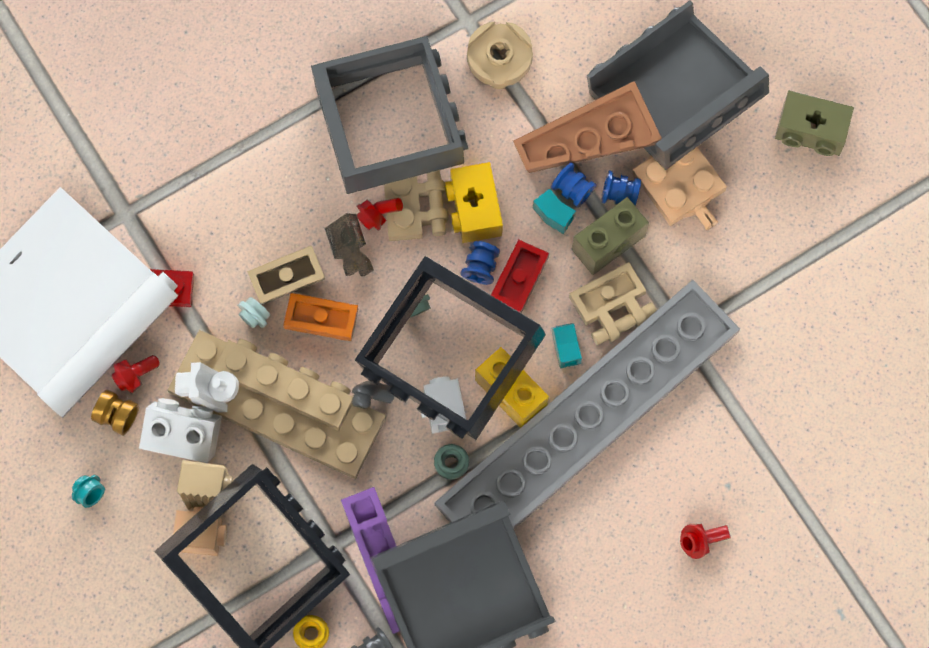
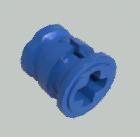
M571 162L557 175L551 185V189L553 191L560 189L562 191L561 195L566 199L571 198L574 201L573 205L579 208L593 193L596 183L586 181V176L582 172L576 173L574 171L575 164Z
M609 170L605 179L601 202L605 204L609 199L613 200L614 204L617 205L628 197L636 206L641 179L628 180L626 175H621L620 178L615 177L613 171Z
M474 241L469 247L472 253L467 255L465 261L468 266L467 268H462L460 274L471 282L483 285L492 284L494 278L490 273L495 271L497 263L494 259L499 257L500 250L489 243Z

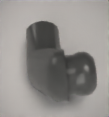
M365 381L354 386L352 390L354 396L351 402L355 407L368 408L371 405V399L390 404L395 396L388 392L391 388L389 385L382 383L376 385L371 381Z

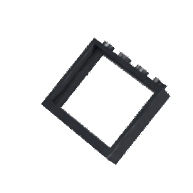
M424 256L355 358V361L363 369L361 375L376 385L380 381L386 383L391 387L388 391L404 403L409 398L418 403L417 410L434 421L438 416L448 422L446 428L456 436L463 439L467 434L477 440L546 334L540 324ZM433 283L524 337L469 420L461 417L378 365Z
M251 464L154 552L239 648H271L340 585L350 573L342 565L346 560L341 552L333 545L328 548L321 540L325 534L319 526L311 519L306 522L299 514L303 508L297 500L289 493L284 496L277 488L281 483L280 480L267 467L262 470L254 464ZM257 485L325 567L249 636L178 554L251 488Z

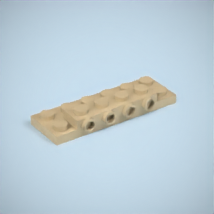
M198 331L177 373L191 372V363L201 362L217 372H230L239 381L237 395L231 401L226 402L228 406L227 412L218 413L213 410V414L221 415L225 420L356 480L386 420L385 414L370 407L359 408L353 406L351 402L353 396L349 395L351 390L345 385L332 381L330 386L318 381L320 376L316 372L305 367H301L299 372L287 367L289 362L275 353H270L267 358L257 353V347L247 340L239 339L237 343L230 340L225 342L206 332ZM175 374L168 388L169 394L195 406H204L193 403L189 396L181 397L175 394Z

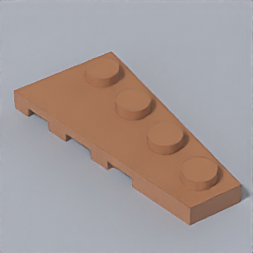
M635 81L513 140L525 169L528 173L568 165L571 162L577 163L654 146L662 137Z

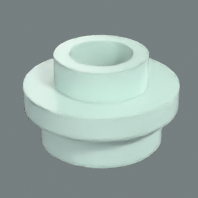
M249 297L246 302L241 301L238 304L242 310L238 315L250 327L255 328L256 325L264 328L267 325L266 320L270 313L254 298Z

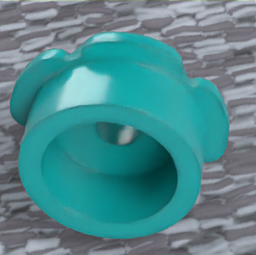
M84 475L78 478L72 486V500L77 504H82L85 508L92 507L98 503L105 492V487L100 483V477L97 475H92L91 477Z

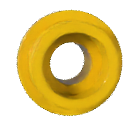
M307 615L294 626L293 637L300 648H323L329 639V628L327 623L319 616ZM307 629H317L318 636L314 640H308L305 638Z

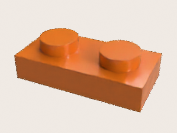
M290 293L283 326L287 330L352 342L359 310L358 305Z

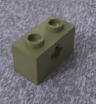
M788 90L775 139L781 140L783 144L790 147L804 146L814 149L818 154L824 156H840L846 142L854 107ZM811 123L816 125V129L811 128Z
M627 197L575 235L572 251L590 273L594 275L646 236L649 222Z

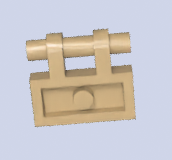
M440 170L427 173L428 181L425 183H418L417 176L384 185L385 200L400 198L403 202L402 211L386 213L389 241L423 239L422 226L432 225V234L434 236L446 234L445 223L448 222V212L443 206L442 194L446 191L445 182L441 180ZM419 197H429V211L420 212Z
M630 262L569 293V299L585 326L596 320L599 321L602 328L591 333L592 339L597 346L607 340L610 342L615 341L621 337L620 333L634 326H640L657 311L652 302L642 307L638 304L636 299L644 296L646 289ZM625 306L629 314L613 321L610 313Z

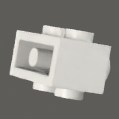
M158 399V402L154 401L146 407L139 449L208 463L215 456L222 416L213 414V410L208 407L192 406V409L179 407V402L175 400Z

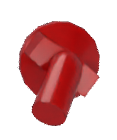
M394 198L372 204L367 199L363 203L356 205L360 212L355 216L368 230L375 227L379 231L381 226L387 221L382 214L402 211L403 202L400 198Z
M151 355L133 365L125 359L113 365L115 372L111 376L122 392L127 389L132 394L143 385L139 377L158 368L160 362L155 355Z
M689 524L681 531L680 544L683 551L689 557L699 559L710 553L709 544L731 539L728 525L704 530L702 524Z

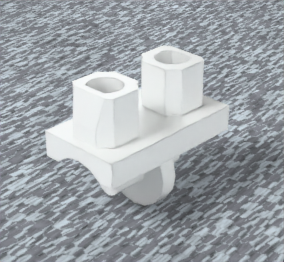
M201 362L191 363V372L176 374L175 394L181 397L189 396L193 403L204 405L218 413L227 412L228 406L226 402L234 399L239 390V381L236 376L226 371L217 372Z

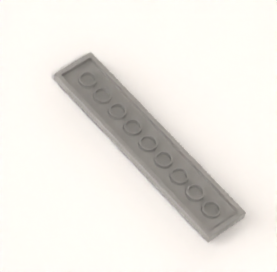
M692 280L435 502V506L451 523L497 502L505 501L510 512L508 517L513 529H515L736 336L740 328Z

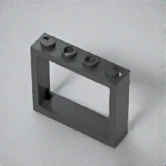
M428 36L311 65L315 88L346 194L464 164L463 150L468 149L464 130L458 131L455 122L459 121L458 110L455 102L449 103L447 94H450L446 74H439L438 67L442 66L439 51L431 49ZM422 65L447 145L355 168L332 88Z

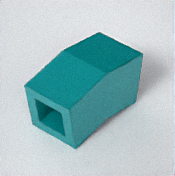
M548 189L533 201V209L541 219L564 235L575 218L576 210L562 203L551 189Z
M574 323L551 327L560 369L581 364L582 356Z

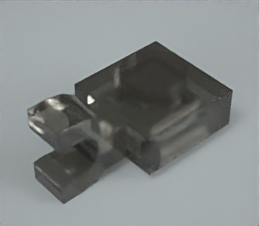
M346 213L325 228L334 259H343V269L346 276H351L359 271L360 276H366L374 271L370 259L360 252V248L366 245L355 213Z

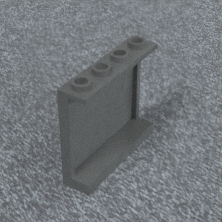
M690 0L683 6L674 8L665 19L655 26L648 27L632 43L622 46L606 62L597 64L587 75L589 94L595 100L635 81L662 137L654 146L645 147L644 149L665 170L769 94V74L761 66L754 71L748 67L694 15L693 2Z
M505 501L497 502L369 558L407 648H513L516 646V639L527 634L529 639L541 636L549 631L547 625L556 622L554 617L550 616L523 553L508 517L510 512Z

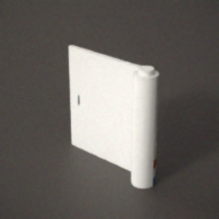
M60 187L0 249V358L32 387L59 416L64 417L178 297L174 292L178 285L164 272L159 276L152 272Z

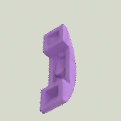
M375 487L341 499L391 632L394 634L400 630L369 558L395 547L396 543Z

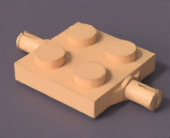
M698 147L667 170L652 156L632 169V175L635 179H641V187L670 227L683 218L694 215L698 217L706 230L711 229V226L713 228L718 223L707 206L714 198L724 193L727 186Z

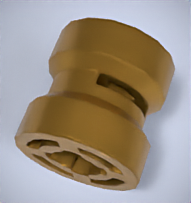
M107 389L95 403L91 420L100 425L108 424L112 426L114 432L123 436L132 427L139 411V405L131 400L123 401L118 398L116 393Z

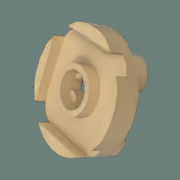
M488 22L477 28L471 35L467 49V63L472 74L482 83L500 90L519 82L529 72L533 60L532 43L528 34L518 25L506 22V24ZM495 48L499 51L506 49V59H494L492 50Z

